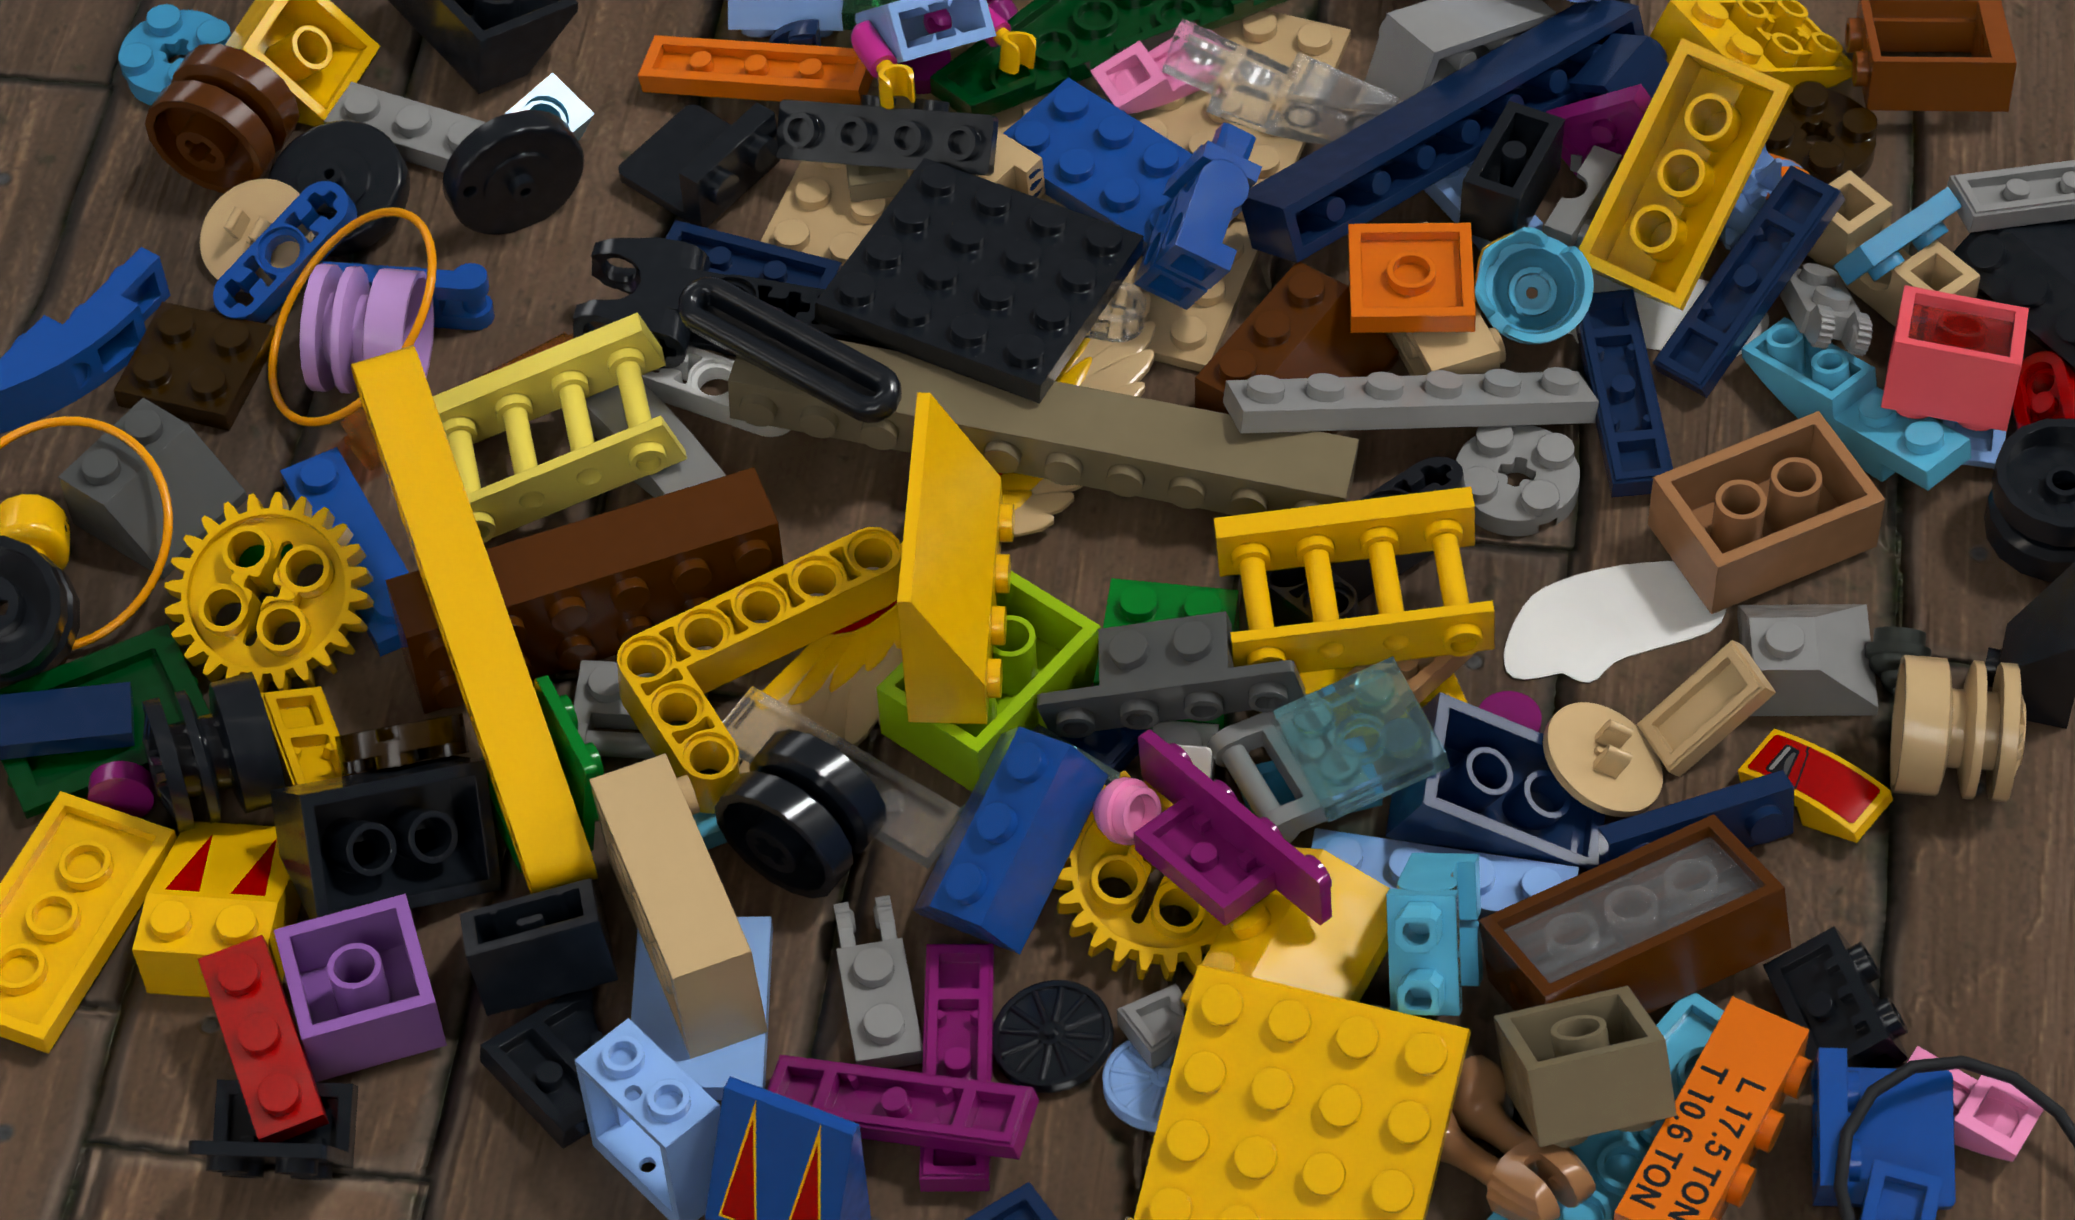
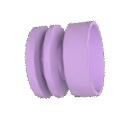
M322 263L315 266L309 277L304 294L299 343L301 369L305 384L311 391L327 392L336 386L340 393L350 394L356 392L357 388L351 370L352 363L401 349L411 331L422 302L427 279L425 271L380 269L370 289L367 273L362 266H349L345 268L344 272L338 264ZM433 297L425 322L414 343L426 378L433 346Z

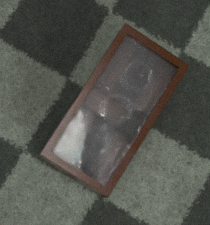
M1714 814L1478 920L1488 980L1514 1011L1629 986L1645 1011L1649 1014L1791 948L1785 887Z

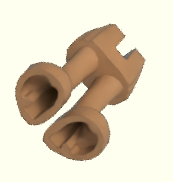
M1483 1055L1470 1056L1463 1063L1439 1163L1455 1166L1486 1185L1488 1189L1486 1198L1491 1210L1508 1220H1559L1560 1208L1557 1200L1567 1208H1575L1591 1197L1596 1190V1184L1577 1154L1569 1147L1562 1148L1555 1144L1539 1147L1532 1134L1515 1123L1503 1108L1506 1087L1504 1075L1499 1065ZM1463 1131L1474 1138L1482 1139L1505 1155L1501 1159L1495 1157L1473 1142Z

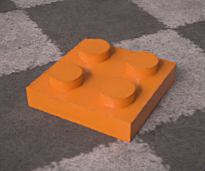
M1471 223L1348 224L1351 333L1475 332L1476 309Z

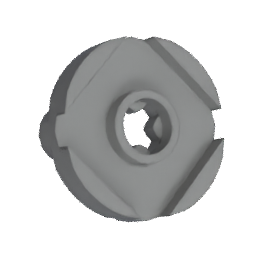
M1534 425L1479 426L1476 436L1464 444L1456 458V461L1463 469L1465 487L1471 486L1475 504V523L1493 533L1516 537L1539 533V525L1549 523L1557 518V525L1566 519L1577 502L1580 468L1574 456V444L1564 434L1552 433ZM1521 473L1528 476L1531 480L1523 479L1519 486H1512L1508 484L1507 474Z

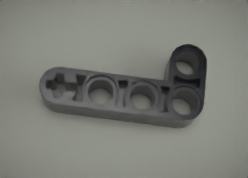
M1448 457L1426 458L1360 500L1465 487L1463 469L1457 461ZM1434 551L1396 555L1398 576L1433 554ZM1369 559L1330 563L1339 619L1360 617L1358 602L1375 592ZM1305 567L1266 571L1274 627L1313 622Z

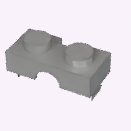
M1594 145L1582 164V156L1572 154L1570 171L1577 173V177L1585 182L1587 190L1583 195L1576 198L1561 197L1544 225V233L1548 237L1557 239L1568 247L1576 246L1579 249L1621 163L1622 155Z

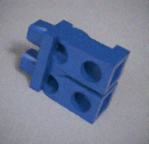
M1223 123L1216 130L1212 142L1207 141L1204 145L1201 144L1194 151L1193 155L1168 179L1163 195L1171 198V200L1163 206L1159 213L1134 280V285L1187 310L1208 289H1211L1230 272L1237 250L1223 244V240L1232 214L1245 202L1249 189L1257 182L1262 166L1249 161L1256 140L1254 135L1232 124Z

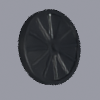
M1067 980L1040 982L1015 994L998 1013L993 1025V1054L1003 1074L1016 1085L1033 1087L1035 1092L1040 1093L1068 1090L1088 1080L1104 1064L1113 1044V1023L1105 1003L1090 988Z

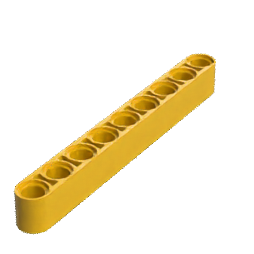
M414 345L352 363L351 370L361 404L530 894L588 878L597 879V871L586 835L418 353Z

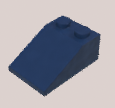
M1439 692L1402 727L1385 836L1399 841L1579 867L1578 875L1599 866L1598 827L1604 825L1605 814L1594 811L1580 803L1557 781L1545 758L1543 749L1544 734Z

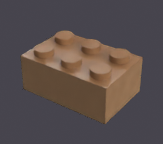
M1817 411L1653 477L1648 526L1711 614H1714L1877 547L1885 498L1822 414Z

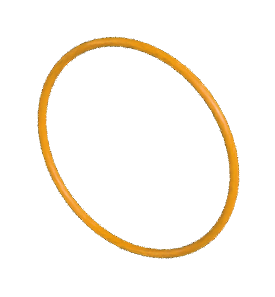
M396 207L381 208L352 220L323 244L293 284L277 319L268 358V381L272 398L279 411L290 421L308 427L323 426L339 421L362 407L360 398H358L346 407L326 416L304 417L294 413L285 404L279 390L277 359L280 340L288 315L315 266L345 236L375 219L391 216L407 219L418 228L425 242L427 252L425 291L415 322L401 349L414 345L432 301L436 282L437 258L430 230L424 221L413 212Z
M62 416L35 421L11 431L0 438V449L24 435L50 427L82 426L104 431L126 443L146 463L158 486L163 508L162 543L155 566L146 584L132 603L114 620L97 631L76 639L72 650H76L104 638L122 626L136 613L151 594L168 558L173 532V510L168 486L159 466L145 447L134 437L106 422L78 416Z

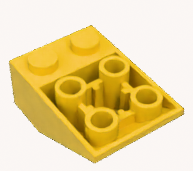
M1670 0L1649 36L1664 48L1667 53L1666 61L1668 64L1681 39L1684 38L1793 87L1791 93H1793L1796 85L1806 81L1821 83L1826 89H1829L1852 78V62L1842 52L1843 47L1840 42L1834 37L1823 33L1808 17V10L1797 0Z

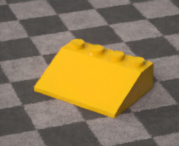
M917 392L897 597L908 722L987 724L989 698H1001L1003 664L1002 659L993 658V645H1005L1007 610L1006 606H997L998 593H1009L1011 559L1010 554H1001L1002 542H1013L1015 509L1014 504L1003 503L1000 475L933 395Z

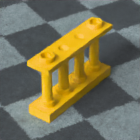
M1471 486L1214 518L1219 576H1241L1248 630L1230 632L1233 667L1292 660L1295 662L1298 672L1305 673L1444 655L1468 656L1477 651L1495 649V610L1493 600L1469 603L1459 549L1461 547L1475 546V504ZM1434 551L1443 606L1404 611L1395 556ZM1369 559L1378 614L1339 619L1330 563ZM1305 567L1313 622L1274 627L1266 571Z

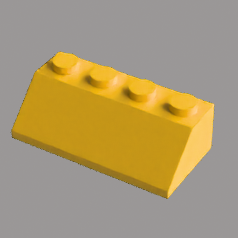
M1682 38L1579 247V250L1590 264L1592 272L1625 288L1633 289L1638 294L1683 311L1793 87Z

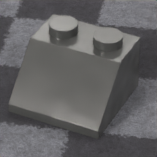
M142 398L113 426L125 431L145 447L159 466L167 483L173 510V532L168 558L160 576L165 579L175 569L171 563L172 557L187 558L193 552L184 541V536L191 535L203 540L208 534L203 526L202 517L207 516L220 525L226 520L224 503L229 502L237 509L248 498L244 488L189 424L147 399ZM105 432L58 476L72 522L152 572L158 558L163 535V508L158 486L142 458L126 443Z

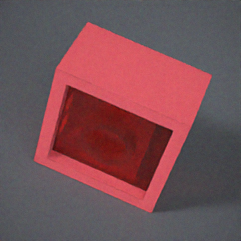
M1904 285L1890 350L1881 408L1896 410L1899 415L1911 419L1933 417L1954 421L1962 427L1974 431H1987L1990 429L2007 431L2022 368L2029 308Z

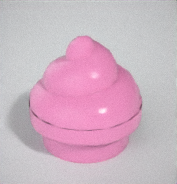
M1122 777L1114 779L1099 792L1092 812L1097 827L1111 842L1121 845H1133V833L1161 814V803L1156 792L1143 781Z

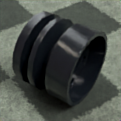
M252 672L210 683L209 702L211 713L198 716L185 690L175 692L174 697L180 722L168 725L159 697L142 701L145 716L142 742L158 799L172 816L178 833L195 828L189 800L200 796L210 824L221 821L222 810L219 791L232 788L245 814L272 807L270 790L284 788L286 784L267 712Z

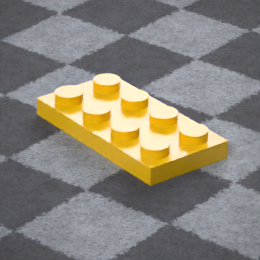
M62 791L59 792L0 883V1037L49 1054L145 901L146 893L177 839L175 830Z

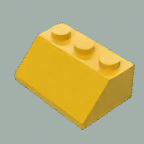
M1295 847L1303 855L1310 854L1316 857L1327 869L1332 880V918L1319 925L1279 891L1274 890L1226 926L1223 925L1201 965L1360 1002L1388 951L1386 894L1391 888L1324 849ZM1195 975L1181 998L1186 1008Z

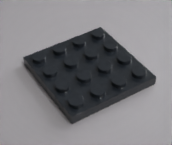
M924 158L815 302L814 321L1040 404L1142 255L1144 236Z

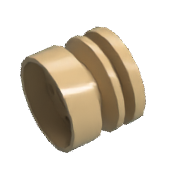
M1903 655L1897 674L1891 726L1890 787L1892 793L1936 797L1942 786L1946 768H1957L1958 785L1962 799L1972 800L1976 796L1982 770L1986 771V791L1989 801L2007 802L2010 798L2015 774L2022 762L2026 736V703L2021 692V675L2018 664L2001 662L1998 665L1991 692L1987 691V670L1984 661L1974 660L1967 672L1964 688L1954 689L1952 688V674L1947 658Z

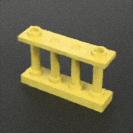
M638 312L433 396L484 543L496 536L639 478L656 474L664 468L687 459L684 447L662 416L651 418L642 375L664 367L666 364L661 345ZM619 385L628 429L595 442L585 398ZM562 408L571 452L538 465L529 421ZM506 431L514 475L481 488L473 444Z

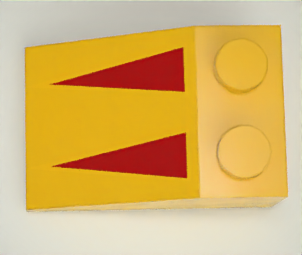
M194 821V829L180 832L146 893L132 951L147 993L210 998L198 959L263 935L269 946L282 984L285 973L274 930L297 923L301 900L279 856L275 826L230 823L210 824V822Z

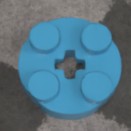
M171 4L158 5L152 8L147 13L146 20L134 27L125 37L118 53L121 71L128 83L129 90L135 98L151 106L160 92L171 84L173 74L184 58H178L173 63H168V59L176 55H187L188 52L203 44L225 45L232 35L230 26L224 20L210 14L195 10H179Z

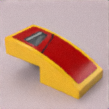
M1775 728L1737 770L1741 783L1783 770L1794 786V806L1797 807L1802 825L1855 843L1861 839L1893 801L1890 789L1857 766L1814 743Z

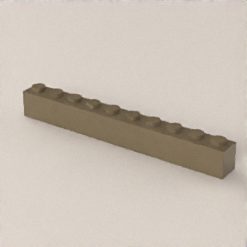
M841 340L838 341L884 364L896 373L901 383L902 398L897 410L888 419L878 423L858 421L738 356L735 357L728 379L731 419L742 420L759 427L773 426L804 432L816 438L830 437L862 443L878 450L893 449L908 453L912 451L917 392L931 393L998 473L1007 474L1013 472L1049 479L1060 485L1075 484L1111 491L1123 497L1138 496L1173 503L1185 509L1200 508L1231 515L1348 502L1354 479L1359 439L1321 431L1240 434L1230 414L1057 381L1053 383L1039 404L898 351Z

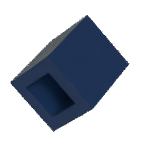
M1612 33L1569 84L1582 101L1638 84H1642L1651 98H1653L1669 65L1666 61L1667 53L1656 40L1647 35Z

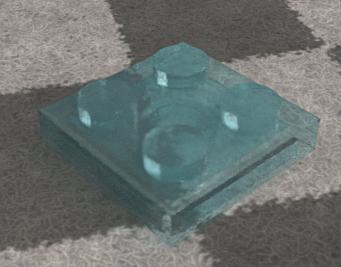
M1393 656L1273 710L1277 725L1328 823L1450 768L1447 754Z

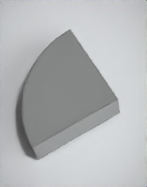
M1173 984L1117 1009V1025L1151 1069L1166 1061L1177 1049L1185 1017V1005L1181 1001L1183 995L1177 984Z

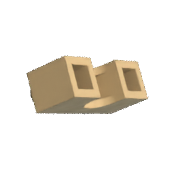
M1850 170L1829 183L1830 186L1842 192L1845 202L1807 254L1819 265L1829 267L1836 272L1837 270L1833 265L1891 225L1890 219L1893 204ZM1935 240L1913 256H1910L1904 249H1901L1899 252L1905 261L1875 282L1868 272L1848 286L1844 282L1848 289L1896 327L1904 285L1976 298L1981 275L1938 240Z

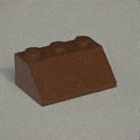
M1298 262L1290 268L1195 377V408L1229 414L1223 404L1226 380H1248L1255 375H1270L1279 379L1309 378L1317 373H1327L1337 377H1368L1369 374L1374 372H1389L1399 360V351L1385 333H1351L1349 286ZM1321 431V432L1336 434L1338 431Z

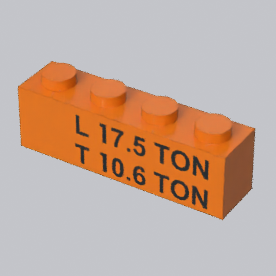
M1732 996L1675 1100L1677 1116L1664 1120L1617 1206L1613 1220H1721L1729 1204L1740 1208L1756 1176L1757 1169L1750 1166L1758 1149L1769 1153L1782 1129L1785 1114L1778 1112L1787 1095L1794 1099L1800 1097L1811 1074L1814 1061L1804 1057L1810 1030Z

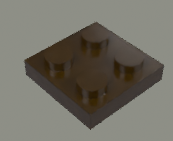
M162 301L113 390L118 406L131 409L142 398H145L180 420L230 431L269 357L270 344L274 334L273 325L246 319H231L223 314Z

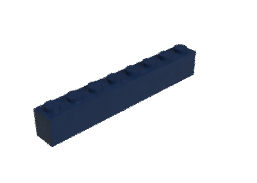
M1590 0L1588 2L1576 3L1251 187L1248 197L1241 205L1252 249L1298 263L1348 234V224H1365L1474 161L1509 101L1543 112L1578 101L1580 97L1569 82L1612 33L1645 35L1639 6L1616 0H1601L1600 2Z

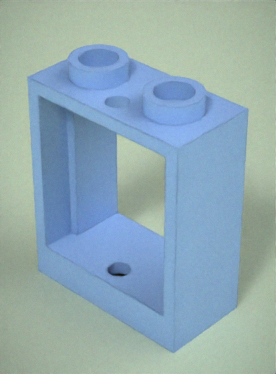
M628 1018L575 1059L592 1144L668 1220H698L706 1212L721 1110L720 1105ZM650 1162L656 1165L654 1170L650 1172L642 1171V1165Z

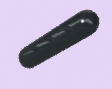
M701 277L691 281L682 290L678 299V313L683 324L693 333L858 421L878 423L888 419L897 410L902 398L901 383L896 373L884 364L725 280L716 277Z

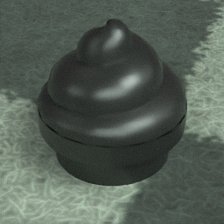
M1877 627L1874 629L1873 642L1866 644L1865 657L1869 660L1870 669L1877 676L1881 677L1882 686L1893 695H1895L1897 674L1902 656L1931 657L1932 650L1926 647L1927 634L1925 632L1906 627Z

